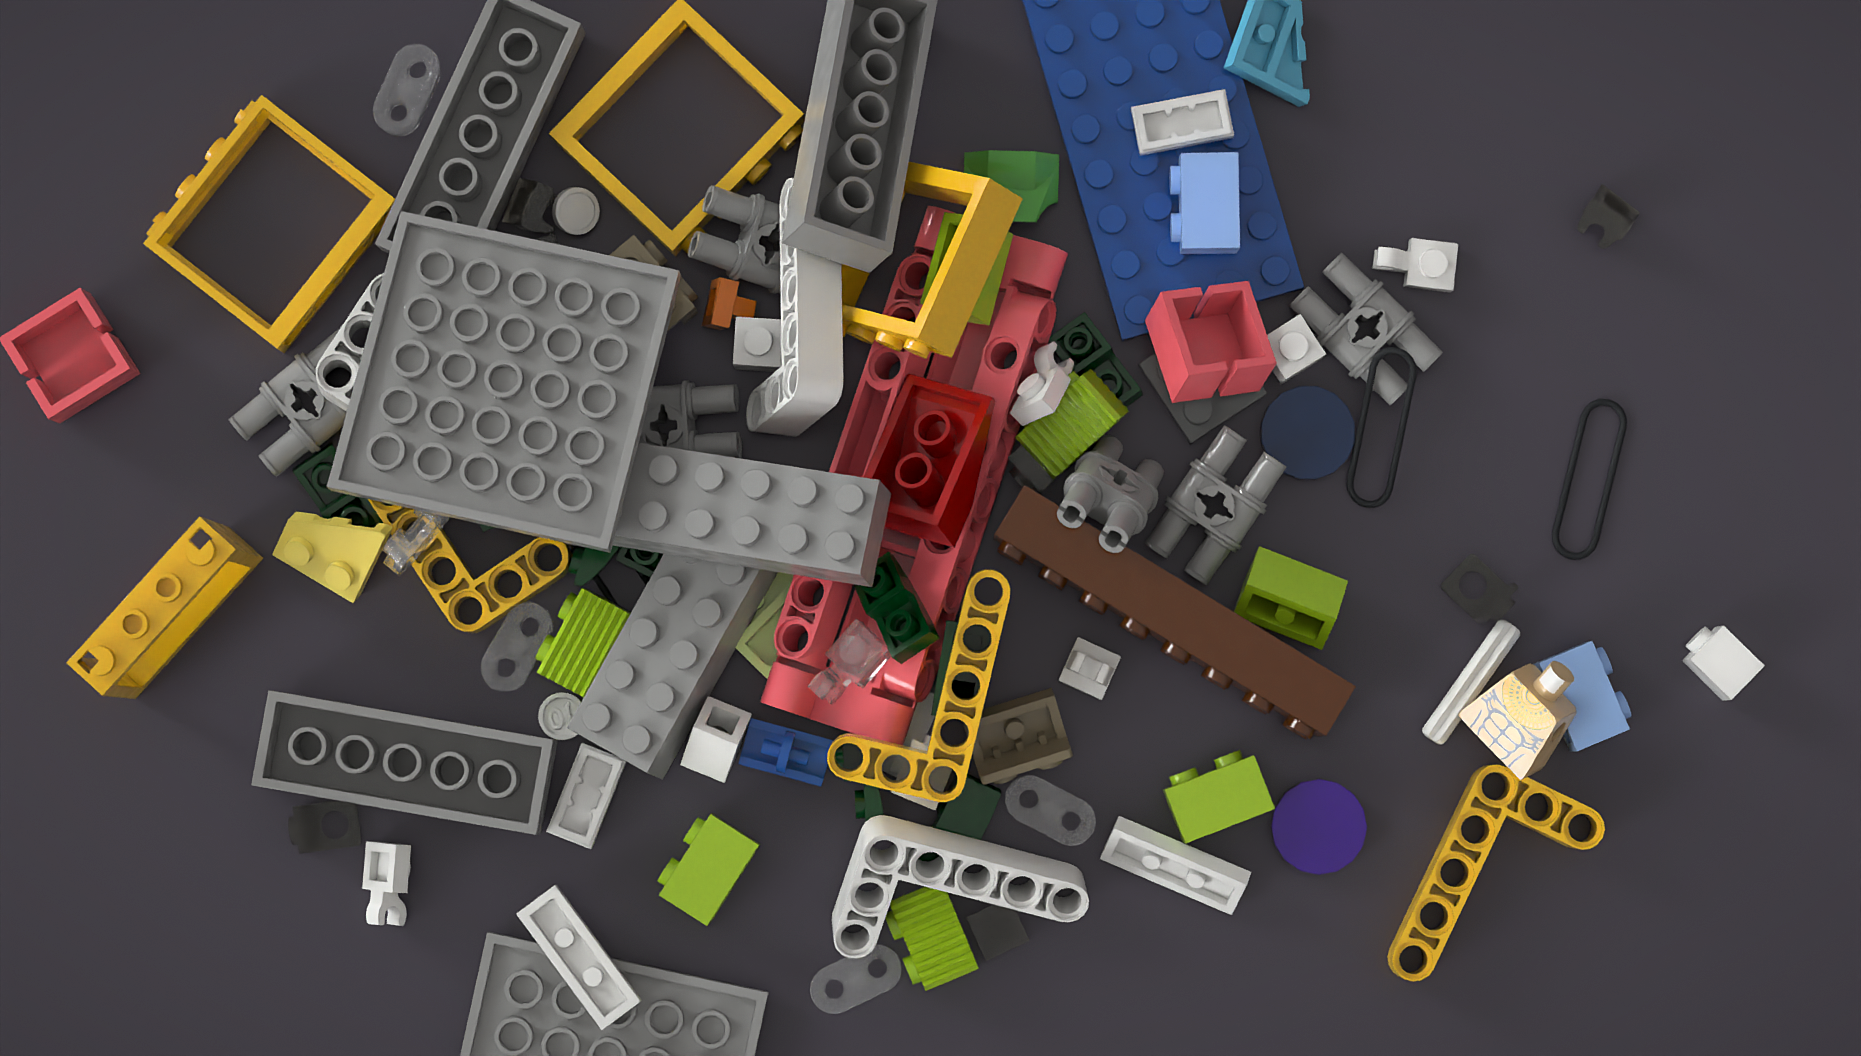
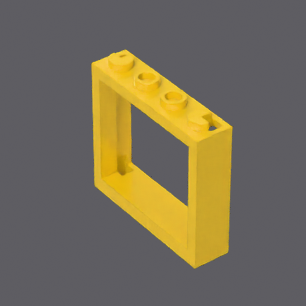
M677 0L549 133L552 140L674 256L682 249L688 253L691 239L696 231L706 233L702 228L714 215L702 211L704 198L671 230L578 141L687 27L695 32L782 115L715 185L716 187L737 193L747 181L755 185L772 167L768 159L780 147L787 151L796 143L795 141L803 132L801 125L805 122L804 113L684 0Z
M261 95L256 102L252 100L244 111L240 109L234 119L237 126L227 139L220 137L209 148L205 155V160L208 163L197 176L194 174L189 175L181 183L175 193L178 200L168 213L161 211L152 220L154 224L146 232L149 237L143 244L271 345L285 353L379 235L395 198ZM271 122L371 199L272 325L172 248L174 243Z
M909 162L902 200L905 193L965 205L967 208L915 322L855 308L869 273L841 264L843 337L847 333L868 344H873L875 340L892 350L901 352L902 348L925 359H927L929 352L952 358L1023 198L987 177Z
M199 516L66 663L102 696L136 699L262 561L263 557L229 526ZM200 529L212 538L201 549L190 541ZM89 651L96 659L84 656Z

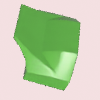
M999 150L964 153V173L990 178L1023 198L1013 222L1036 223L1041 213L1049 205L1058 204V154L1037 151Z

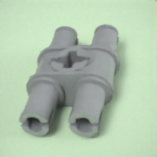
M711 185L704 197L702 211L740 224V235L738 240L733 243L701 231H696L689 245L688 257L726 270V275L731 280L736 281L740 278L766 287L770 293H781L780 204L765 200V196L759 193L746 197ZM761 236H768V241L774 243L772 251H765V247L759 244Z
M1342 252L1322 273L1352 301L1349 305L1352 310L1347 315L1344 313L1338 315L1309 286L1289 305L1298 315L1301 314L1307 325L1319 335L1316 339L1321 347L1324 345L1350 371L1348 375L1350 377L1353 376L1355 379L1360 376L1366 383L1373 357L1385 343L1389 346L1394 343L1398 348L1407 351L1413 357L1415 364L1423 372L1443 353L1413 323L1416 320L1413 316L1414 313L1412 311L1408 313L1382 287L1384 284L1382 281L1379 282L1375 279L1372 282ZM1376 315H1379L1380 319L1376 322L1377 325L1373 329L1374 334L1377 336L1376 339L1373 340L1370 336H1366L1362 340L1359 339L1356 343H1353L1352 339L1356 336L1355 333L1359 329L1355 320L1359 318L1362 322H1366L1370 318L1373 319ZM1381 359L1376 369L1373 390L1391 405L1406 391L1407 383Z
M337 329L307 355L303 352L300 355L297 353L294 356L296 360L268 383L263 381L261 383L262 386L259 388L261 393L228 419L237 432L247 441L277 415L287 416L291 421L289 424L291 429L258 455L265 466L276 477L306 452L310 451L312 454L315 451L319 452L321 450L320 445L343 427L347 412L327 400L321 394L316 381L317 364L340 329ZM297 389L311 397L318 395L313 400L316 406L315 410L319 414L318 417L305 409L298 411L303 404L299 399L300 395Z
M684 380L682 384L653 386L639 443L742 458V440L739 432L698 434L695 427V420L698 415L739 412L740 402L737 385L696 387L694 382ZM667 415L670 420L677 421V429L669 432V439L667 434L659 432L658 429L659 424L666 423Z
M1226 425L1223 426L1200 460L1198 458H1195L1194 461L1191 460L1189 463L1191 468L1173 495L1166 497L1164 505L1167 507V510L1145 542L1148 547L1168 559L1191 524L1196 526L1199 523L1205 527L1204 532L1207 536L1184 569V571L1205 585L1210 582L1230 551L1236 552L1237 549L1240 550L1242 548L1241 541L1260 513L1265 514L1267 505L1263 502L1287 468V466L1266 452H1263L1240 486L1235 484L1232 487L1227 484V478L1224 475L1247 440ZM1199 492L1211 497L1217 496L1219 492L1223 493L1226 496L1223 504L1228 508V512L1233 517L1231 518L1228 515L1224 516L1219 513L1215 514L1212 518L1208 517L1205 514L1208 510V505L1203 502Z
M1103 435L1091 451L1084 453L1077 460L1075 472L1066 479L1063 487L1065 497L1058 508L1057 518L1064 526L1077 528L1081 526L1088 515L1105 525L1099 535L1101 546L1106 551L1119 553L1125 548L1131 536L1140 533L1146 526L1147 514L1156 507L1159 499L1157 488L1164 476V470L1157 461L1145 459L1133 471L1118 462L1123 452L1121 442L1111 435Z

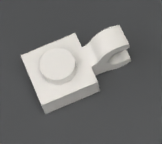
M1411 238L1408 241L1407 251L1389 247H1378V250H1374L1372 269L1405 273L1403 287L1452 292L1458 244Z
M1055 342L1037 349L1034 355L1037 373L1028 376L1017 390L1019 396L1010 414L1022 426L1054 413L1071 381L1068 374L1072 372L1074 362L1069 358L1056 364L1054 351L1057 348V344Z
M366 841L362 889L371 890L370 903L366 911L368 924L384 925L385 913L388 911L387 924L404 926L407 911L398 893H407L408 877L411 869V845Z

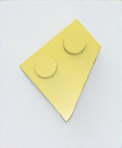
M296 511L288 519L272 555L354 603L361 595L393 527L385 523H378L374 528L352 525V519L341 517L325 519L317 514Z

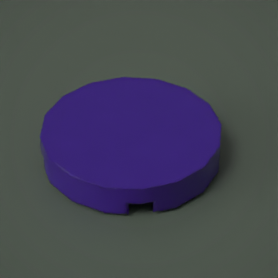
M1317 779L1300 782L1283 794L1273 811L1271 830L1274 846L1286 862L1299 871L1321 875L1337 872L1355 859L1364 845L1367 824L1364 809L1352 792L1339 783Z

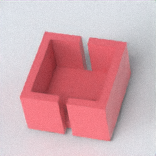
M1249 281L1210 285L1204 295L1201 287L1160 292L1145 319L1172 403L1212 398L1216 389H1218L1220 397L1258 392L1277 364Z
M78 288L0 337V342L19 373L31 379L26 384L47 418L59 424L141 374L120 339L109 333L113 328L92 294L82 288ZM41 376L43 381L36 379V377Z

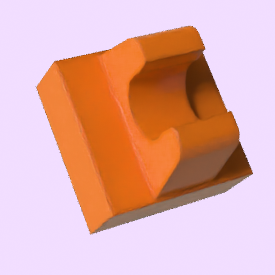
M722 277L711 281L702 326L724 330L730 327L731 318H754L757 301L736 296L739 286L738 281Z

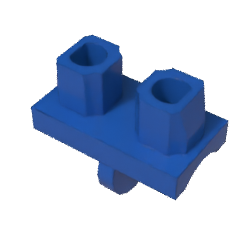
M751 718L738 764L822 787L828 765L827 753L834 740Z

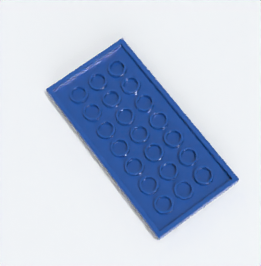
M1022 0L1121 342L1149 334L1145 319L1160 292L1201 287L1204 295L1210 285L1249 281L1255 301L1258 303L1303 290L1304 284L1243 78L1224 69L1232 46V40L1220 0ZM1225 89L1234 131L1233 138L1140 156L1131 107ZM1238 152L1240 249L1235 254H1180L1179 242H1171L1170 236L1171 213H1179V195H1170V166H1178V159L1181 153Z

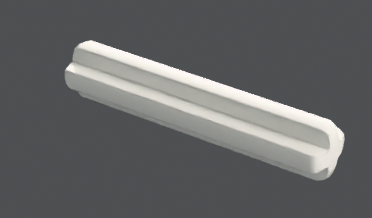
M1503 619L1497 621L1424 725L1422 732L1426 737L1440 745L1447 741L1461 721L1458 714L1477 698L1520 637V631L1514 625Z

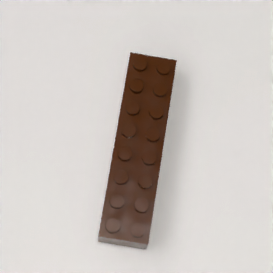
M1024 485L994 534L993 540L1000 544L997 548L999 554L1019 566L1026 559L1041 568L1038 577L1060 591L1067 584L1082 593L1078 602L1099 615L1103 616L1107 609L1123 618L1119 627L1133 636L1144 640L1149 634L1164 644L1160 651L1176 662L1185 665L1189 660H1192L1202 666L1204 670L1200 676L1217 687L1225 690L1229 689L1230 685H1233L1245 693L1241 701L1264 715L1270 714L1274 710L1286 717L1282 726L1303 739H1311L1313 735L1317 737L1327 736L1356 688L1355 685L1125 546L1119 553L1106 551L1099 543L1101 531L1087 522L1083 521L1081 526L1077 528L1064 526L1057 518V511L1060 506Z

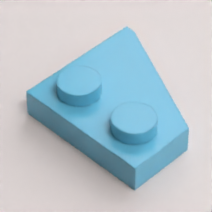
M1248 0L1224 65V69L1297 107L1307 105L1310 99L1309 89H1303L1301 62L1307 60L1305 41L1301 35V27L1303 25L1302 1Z

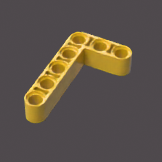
M368 499L382 522L393 527L390 534L448 621L456 629L463 632L478 633L487 629L568 573L573 556L570 548L563 542L539 537L476 579L433 513L397 505L385 506L382 502ZM423 519L429 526V536L424 543L411 545L406 538V529L412 521ZM548 545L557 546L562 553L560 565L555 570L543 571L537 562L539 551ZM450 559L456 567L455 577L448 584L438 585L433 579L432 569L439 560ZM507 572H517L522 580L520 592L512 598H504L498 590V581ZM468 598H476L482 606V615L476 623L466 625L459 618V606Z
M983 569L976 572L967 584L928 750L925 751L863 735L846 733L838 736L831 743L827 753L829 768L836 776L845 780L937 802H948L961 794L965 785L1010 599L1009 583L1000 572L994 569ZM985 577L997 579L1002 586L1001 598L991 605L979 602L974 594L977 582ZM975 624L983 625L990 631L991 642L986 649L972 651L964 645L963 634L969 626ZM971 672L978 677L980 688L973 697L961 698L953 692L952 681L958 673ZM959 719L967 725L969 731L964 742L958 745H950L942 739L940 729L947 720ZM852 743L861 749L863 761L858 767L845 769L837 763L835 753L843 744ZM901 755L908 760L910 771L904 779L891 780L884 774L882 764L888 756ZM947 766L955 771L957 782L951 790L941 792L931 786L929 776L936 767Z
M1486 765L1477 769L1463 792L1389 948L1387 958L1392 972L1402 979L1414 982L1425 979L1434 970L1505 818L1513 820L1566 847L1584 850L1598 845L1603 838L1605 826L1601 815L1594 809L1528 777L1520 780L1505 766ZM1492 772L1499 774L1505 782L1504 793L1496 800L1487 798L1482 791L1483 779ZM1534 793L1541 794L1548 803L1546 815L1537 821L1528 817L1525 810L1527 799ZM1582 814L1590 821L1591 831L1586 839L1578 842L1571 837L1568 826L1574 816ZM1474 815L1482 820L1485 831L1479 841L1469 843L1462 835L1461 826L1466 818ZM1449 859H1457L1464 867L1463 879L1455 886H1448L1441 878V868ZM1430 902L1438 903L1444 912L1442 923L1435 929H1427L1420 921L1421 909ZM1415 945L1423 953V963L1418 970L1406 972L1402 969L1399 962L1400 953L1406 947Z

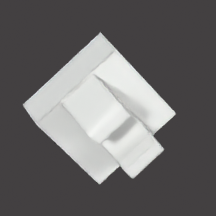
M1077 637L1058 681L1102 700L1121 656Z

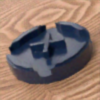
M1298 386L1281 393L1267 407L1261 422L1260 443L1264 452L1287 466L1283 472L1284 475L1301 480H1317L1334 473L1348 459L1355 443V423L1348 406L1335 393L1319 386Z

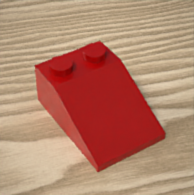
M907 375L863 476L864 478L880 480L891 493L885 522L886 528L955 548L973 506L995 405L993 397L916 375Z

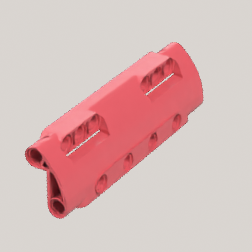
M927 206L914 245L915 251L911 253V256L904 259L898 267L882 313L883 315L907 321L914 316L917 319L923 306L920 304L924 288L919 289L920 280L929 271L944 212H954L935 206ZM1013 235L990 325L967 323L952 358L935 353L926 378L991 396L995 400L973 506L955 548L950 547L945 550L943 544L884 527L878 558L887 552L894 555L917 592L940 639L900 664L891 657L877 622L866 614L855 590L830 665L826 667L853 584L794 575L775 629L774 644L777 649L776 655L778 656L776 662L773 661L760 699L761 703L852 734L900 745L904 744L917 703L926 699L934 684L940 663L946 620L955 621L1016 440L1015 437L1021 425L1010 414L1019 396L1017 390L1028 376L1037 373L1034 364L1035 352L1040 347L1048 344L1054 327L1057 309L1053 299L1068 257L1067 252L1045 243ZM874 340L829 472L857 477L864 476L907 375L912 374L924 377L932 352H929L927 359L904 348H902L901 352L892 350ZM1016 350L1017 357L1014 364L1005 369L1004 362L1007 355ZM900 361L901 365L898 374L894 378L889 379V371L892 365ZM820 586H823V598L814 606V593ZM805 631H807L808 642L806 646L801 651H799L798 640L800 636Z

